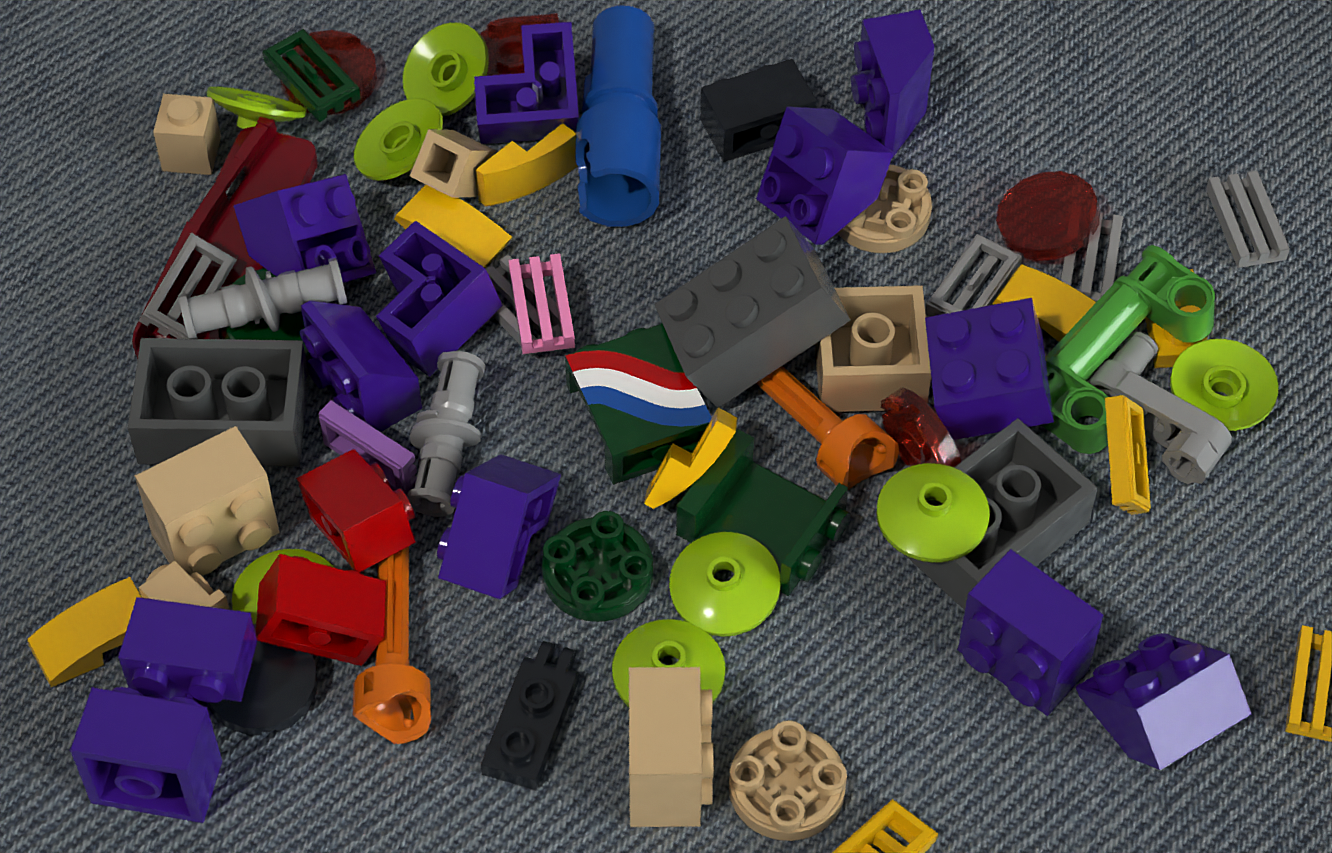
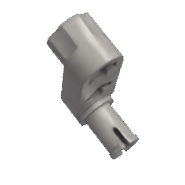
M1132 332L1114 358L1106 360L1088 382L1103 391L1108 397L1124 395L1141 406L1144 411L1145 436L1167 448L1162 455V462L1168 467L1171 475L1186 484H1202L1232 443V436L1227 427L1215 417L1140 376L1150 361L1157 356L1158 346L1148 335L1142 332Z

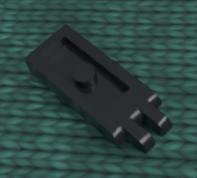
M542 641L535 659L526 656L523 658L481 762L482 775L537 791L579 681L580 673L572 670L576 657L575 649L564 647L557 665H553L550 663L554 654L555 644Z

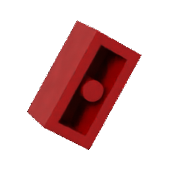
M355 449L296 478L311 520L355 571L361 572L416 543L409 520L415 518V514L407 496L400 488L393 491L381 467L376 462L369 465Z
M279 554L259 583L256 619L257 641L362 666L384 638L386 581L365 576L358 571L342 570L314 563L304 557H291Z

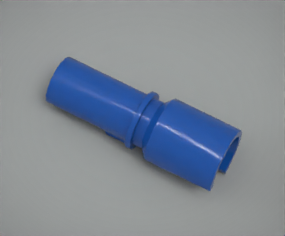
M617 5L607 8L599 13L593 22L590 75L584 79L582 116L577 123L576 164L580 179L578 184L579 212L592 222L612 227H626L641 223L652 216L659 206L661 124L658 121V104L652 95L654 23L648 14L632 6Z

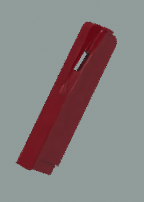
M259 117L255 127L242 130L238 134L214 185L190 221L186 222L145 309L191 233L237 259L221 287L232 285L238 278L245 275L246 267L252 266L254 270L266 269L248 255L233 205L275 191L310 183L318 165L314 144L306 139L278 133L275 120ZM244 171L245 178L228 200L226 191L238 174ZM195 249L192 251L157 311L167 316L203 254ZM213 260L211 261L191 297L202 295L206 292L219 270L220 264ZM181 312L176 322L185 326ZM138 321L132 337L137 360L141 338H177L171 334L165 337L157 332L159 328L152 323L146 326ZM218 329L198 333L197 338L219 339Z

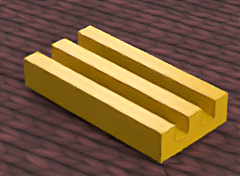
M1124 395L1106 397L1105 409L1112 505L1120 506L1121 510H1127V513L1131 515L1147 513L1151 509L1143 408Z
M1302 625L1300 629L1285 732L1332 742V727L1324 726L1332 667V631L1324 630L1323 635L1313 633V627ZM1310 649L1320 651L1312 718L1311 723L1301 721Z

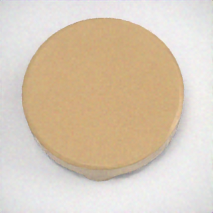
M889 164L878 199L837 232L838 235L850 245L873 253L896 252L915 244L925 234L931 218L932 200L927 188L928 180L926 176L918 170H907L900 166Z
M782 721L773 729L753 736L738 750L730 767L729 794L732 805L740 819L755 832L776 840H801L823 831L837 817L845 797L847 773L839 755L827 741L805 730L798 722Z

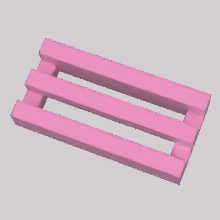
M560 254L550 255V261L540 262V256L529 257V264L520 265L519 259L508 260L522 354L575 348V336ZM545 276H552L562 332V336L553 337L543 280ZM532 278L542 339L532 340L522 279Z

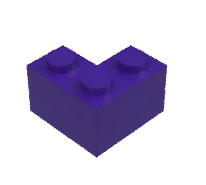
M571 22L521 25L525 73L474 77L477 126L481 144L542 140L562 123L575 133L577 132L579 112Z
M414 221L378 255L399 294L376 317L390 344L398 354L429 377L438 369L437 362L440 354L457 351L503 306L489 274L483 266L417 221Z
M500 454L466 472L465 475H461L456 481L451 495V507L456 508L452 526L444 531L437 549V558L443 560L438 578L497 599H502L518 587L531 536L548 525L561 474Z
M136 597L118 659L128 688L134 689L146 697L169 700L172 697H184L197 703L198 700L217 703L223 699L241 702L257 645V637L250 612Z

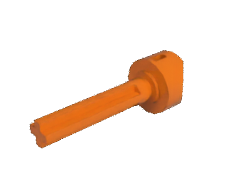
M783 366L756 383L821 443L816 458L817 468L836 486L840 483L848 487L849 490L857 483L875 474L892 469L896 464L899 454L898 443L866 414H856L843 421Z
M409 546L378 562L377 579L386 581L384 638L376 647L375 666L369 667L358 674L353 683V716L393 744H403L417 740L426 734L431 722L430 679L423 671L410 666ZM411 710L413 711L414 720L411 719Z

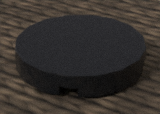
M257 641L241 702L225 699L217 703L208 702L212 714L227 728L248 736L262 735V732H271L273 730L279 732L292 727L308 712L317 693V667L314 658L310 653Z

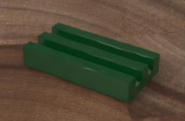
M304 29L262 51L264 63L319 122L328 118V110L333 109L337 113L344 109V101L347 99L352 103L361 99L360 89L356 83ZM299 46L338 89L333 91L309 62L305 61L293 48ZM280 55H282L295 68V70L310 84V86L322 98H319L315 94V92L301 79V77L286 63V61Z

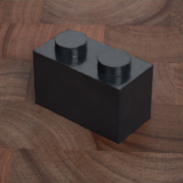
M789 59L777 64L765 65L758 70L729 79H720L710 85L701 87L700 120L722 161L726 162L773 147L786 107H817V100L793 59Z

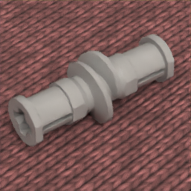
M328 259V265L298 272L292 270L281 273L273 278L269 270L266 271L264 280H261L254 268L250 266L246 267L245 284L229 285L221 287L219 291L187 298L186 293L178 295L188 338L198 339V333L227 326L235 328L253 320L255 324H259L261 318H264L270 329L276 332L280 328V315L282 313L293 314L302 312L301 305L310 300L326 303L338 300L339 304H346L347 299L337 259Z
M463 351L443 352L439 355L437 367L441 373L437 391L432 397L430 410L417 414V424L413 426L410 433L411 444L420 451L415 488L408 491L407 498L413 510L424 515L444 517L454 513L455 508L451 507L450 501L456 475L460 473L463 459L462 447L474 446L481 441L482 434L479 429L468 424V421L472 418L475 404L473 400L477 380L484 376L485 363L476 355Z

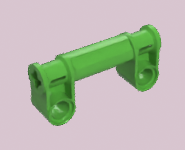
M1154 245L1147 246L1142 252V261L1127 277H1118L1114 284L1048 355H1045L1054 422L1040 426L1046 428L1073 450L1080 453L1092 454L1104 449L1108 445L1105 398L1108 396L1087 382V380L1145 317L1172 334L1174 338L1183 342L1193 343L1207 337L1214 328L1215 292L1212 285L1206 279L1201 278L1177 262L1164 249ZM1188 305L1201 308L1193 313L1180 310ZM1084 416H1094L1099 419V421L1091 425H1082L1076 422V420Z

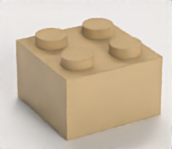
M923 285L835 288L851 321L815 344L819 400L833 412L927 409L931 370L925 323L926 313Z
M236 426L135 475L153 538L169 564L175 560L189 575L194 572L199 573L201 576L214 571L222 562L245 550L260 548L271 537L280 533L267 473Z
M700 667L629 668L630 827H700L701 805H712V689H700Z

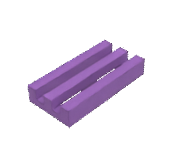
M332 400L319 412L324 445L340 455L355 449L369 465L376 462L383 470L390 488L393 490L400 488L407 496L408 491L415 488L417 479L414 476L417 473V467L413 464L416 461L415 454Z

